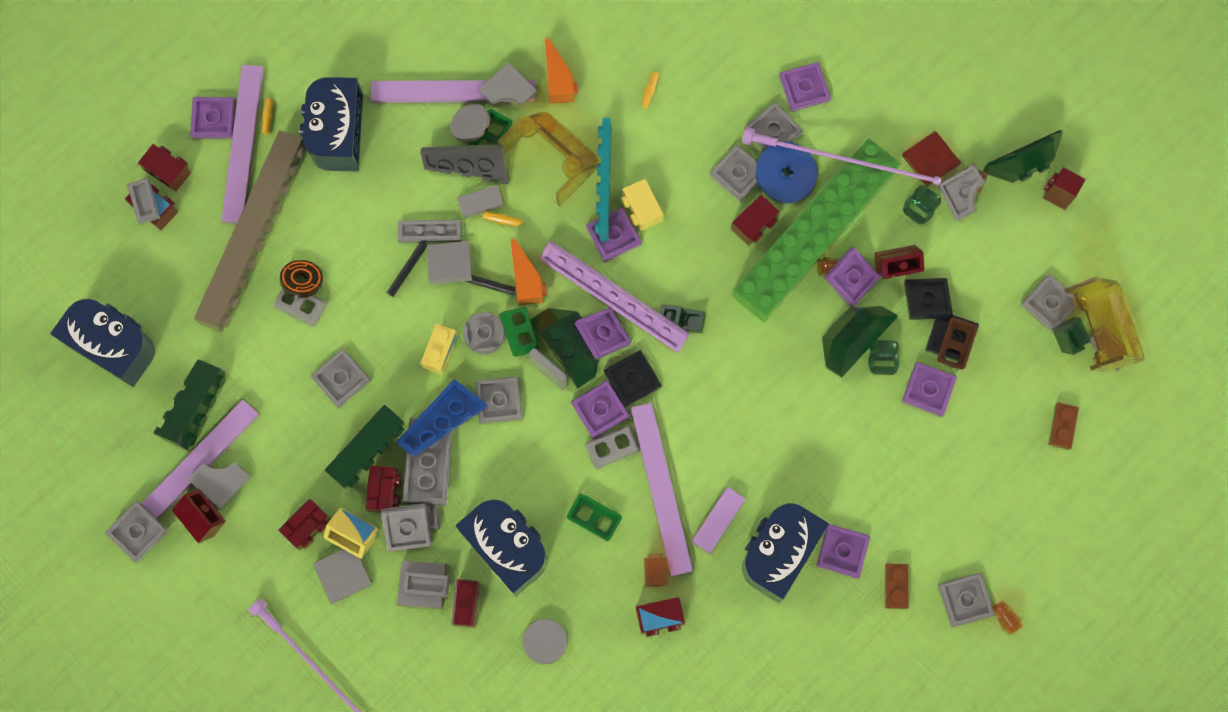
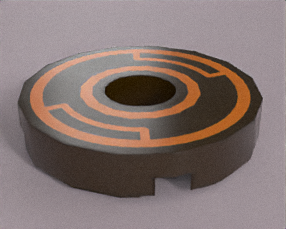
M306 260L290 262L282 268L280 273V286L284 292L290 293L296 298H308L315 295L323 284V276L319 267ZM304 277L307 280L304 282H299L296 280V278Z

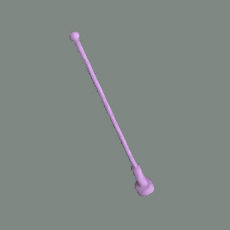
M746 127L744 131L743 144L752 145L753 142L774 147L779 145L931 181L935 185L941 183V178L938 176L933 178L781 142L777 138L756 134L755 129Z
M262 598L257 600L248 611L254 617L259 615L275 633L279 632L354 712H361L281 629V624L266 610L268 604Z

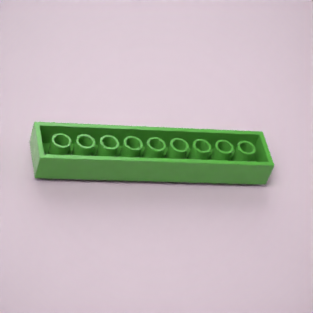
M870 138L851 157L852 159L899 169L901 165L900 162ZM847 162L734 288L732 297L765 323L896 173Z

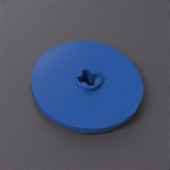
M785 142V143H789V144H793V145L800 146V145H798V144H796V143H793V142ZM779 145L776 147L769 146L763 151L757 161L756 179L761 190L772 200L780 203H795L804 199L813 190L817 180V167L809 152ZM785 168H788V172L791 173L787 177L782 172Z

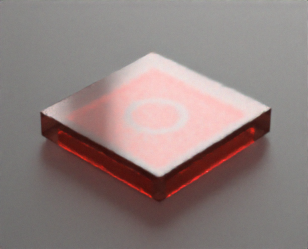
M936 131L902 154V157L916 174L933 178L936 176L941 178L961 164L960 160ZM921 179L926 187L933 184L931 181Z

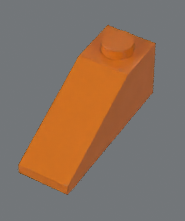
M545 38L550 104L575 102L574 94H578L577 82H573L571 71L551 40Z
M511 239L518 305L544 303L543 296H547L546 283H541V277L517 241Z

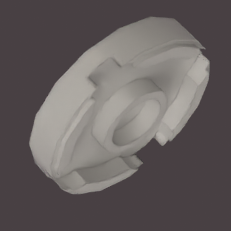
M467 105L454 115L450 130L457 140L463 143L474 142L485 134L484 130L490 125V116L481 105Z
M490 312L474 314L467 321L463 329L466 345L471 351L478 354L488 355L494 353L505 341L506 334L500 318Z
M549 619L537 620L526 629L523 637V647L533 661L541 664L553 663L565 653L567 635L563 627L556 621Z

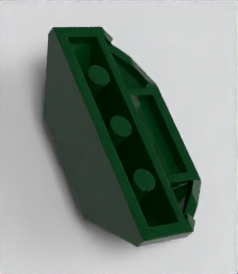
M1060 129L988 162L983 171L990 176L1012 183L1018 180L1024 182L1031 178L1035 172L1040 174L1047 171L1055 159L1063 134L1062 130Z
M883 306L850 307L822 337L826 368L842 378L897 319V314Z
M548 308L532 318L531 321L576 388L579 389L596 377L599 359L594 358L575 325L577 320L582 319L578 311Z

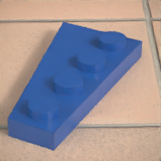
M453 379L396 442L411 456L415 457L487 408V404L457 380Z

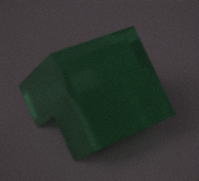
M1074 317L1052 328L1062 353L1075 355L1085 349L1084 345L1091 342L1081 318Z

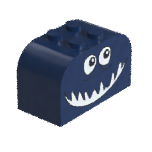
M320 78L314 81L306 91L305 104L301 106L304 124H300V135L303 136V143L312 161L323 170L359 171L363 92L357 78Z
M81 299L74 302L50 333L69 348L133 388L152 362L155 354L154 344L150 337L140 330L142 327L128 315L120 313L112 305L107 303L104 306L93 299Z
M487 500L478 505L455 526L514 596L517 597L539 578L546 568L547 556L540 542L541 535L533 526L527 527L525 524L527 523L526 518L518 509L513 511L508 504L500 500Z
M788 503L777 507L769 518H763L756 529L759 532L758 536L755 537L753 535L745 547V550L748 552L743 559L742 573L747 583L777 603H780L793 585L829 523L798 504Z

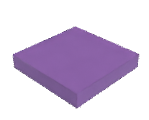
M818 62L779 73L791 112L831 100Z
M193 97L191 138L232 139L235 98Z
M623 207L609 213V241H600L599 234L595 233V222L599 221V219L586 224V229L604 263L642 245V241Z
M850 247L824 276V279L850 307H854L880 278L879 274L855 247Z
M611 307L575 322L577 329L595 359L621 350L631 344Z
M916 361L902 402L943 417L957 376Z
M608 380L571 401L573 408L593 439L630 418V415Z
M829 524L825 530L816 567L859 579L870 536Z

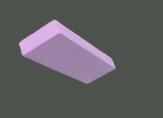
M727 487L692 540V543L710 554L746 499Z

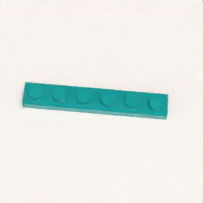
M602 118V126H598V138H602V144H598L597 149L598 157H601V163H597V176H601V180L596 185V193L600 195V202H596V214H600L599 221L595 222V233L599 234L600 241H609L611 118Z

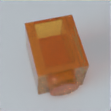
M649 554L648 558H644L645 587L667 586L668 584L667 560L661 554Z

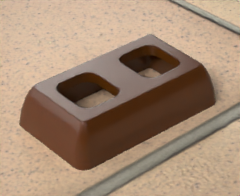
M952 317L949 321L937 361L959 370L965 369L978 326ZM954 329L966 333L964 343L952 340L951 336ZM947 349H953L960 353L958 362H952L945 358Z

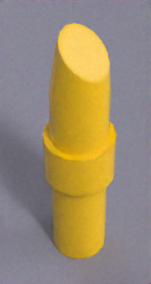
M657 72L651 73L648 85H646L641 104L645 109H647L656 90L655 86L659 78V73Z
M269 97L266 98L262 114L261 133L264 135L270 134L271 121L273 120V100Z
M484 211L483 219L498 222V224L502 225L507 224L518 227L523 223L520 219L501 213L496 214Z

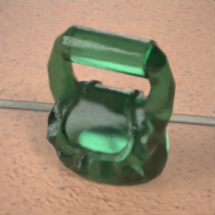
M920 185L915 189L913 195L905 201L903 212L919 225L925 224L931 220L935 209L941 203V198L929 188ZM913 203L923 212L927 213L926 217H922L908 206Z
M876 340L869 348L868 366L870 372L874 375H894L900 366L898 342L896 340ZM874 361L894 362V367L873 365Z

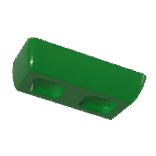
M489 109L487 112L490 116V125L495 122L503 126V130L499 135H494L488 131L489 127H486L484 130L485 134L478 140L468 143L467 146L479 145L483 139L491 142L493 145L500 144L510 129L512 120Z
M526 307L503 311L499 314L514 357L527 355L533 348L539 351V343ZM522 313L526 323L514 325L511 315ZM529 333L532 343L521 345L518 334Z
M582 493L577 496L566 516L568 520L606 541L611 539L622 520L620 514ZM583 505L593 510L588 521L577 517V513ZM601 516H605L612 521L606 532L596 527Z

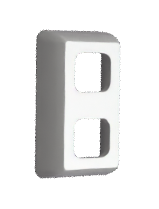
M281 289L274 302V308L310 326H316L327 306V302L313 295L308 298H295L293 304L288 305L282 302L286 292ZM307 299L315 303V307L310 314L300 310Z
M629 426L617 429L585 444L595 469L602 468L639 452L638 444ZM626 434L630 445L619 449L614 439L616 436ZM605 442L610 453L600 458L594 447Z

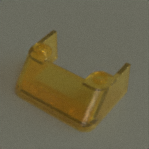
M542 111L522 117L498 140V144H503L504 153H506L522 136L528 138L538 133L567 159L563 162L562 169L569 180L556 192L557 204L561 206L596 171L598 158L549 113Z
M1093 277L1064 289L1065 293L1074 295L1073 303L1075 307L1086 312L1098 348L1093 357L1094 365L1090 366L1091 371L1104 372L1144 361V352L1123 290L1117 281Z

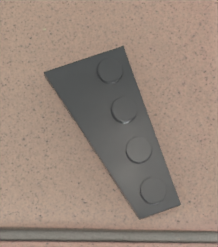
M503 144L422 147L420 151L425 170L447 174L455 172L462 174L464 177L477 176L482 177V180L491 181L493 179L501 181L502 184H509L510 179Z

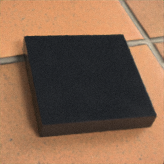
M947 278L905 279L904 287L909 320L952 318L953 312Z
M955 315L952 316V317L958 318V319H960V320H963V321H966V322L975 324V325H977V326L979 327V324H978V323L969 321V320H967V319H964V318H961V317H958V316H955ZM951 318L934 320L925 351L939 355ZM954 329L951 338L954 341L964 343L966 333ZM947 349L945 358L958 362L960 353L953 349Z
M641 350L603 370L625 408L662 388Z

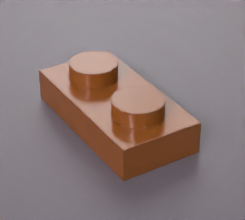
M1060 402L1056 403L1048 445L1067 450L1072 448L1079 407Z
M885 564V608L909 609L908 564Z

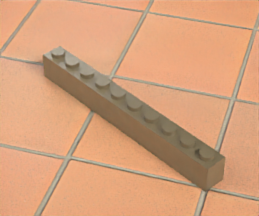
M279 130L194 317L199 324L222 333L224 328L229 326L231 312L239 304L241 290L247 286L248 274L256 266L258 252L264 248L265 236L267 232L269 233L272 230L275 214H278L281 210L282 198L288 194L291 178L296 176L300 158H303L306 154L307 149L302 138Z

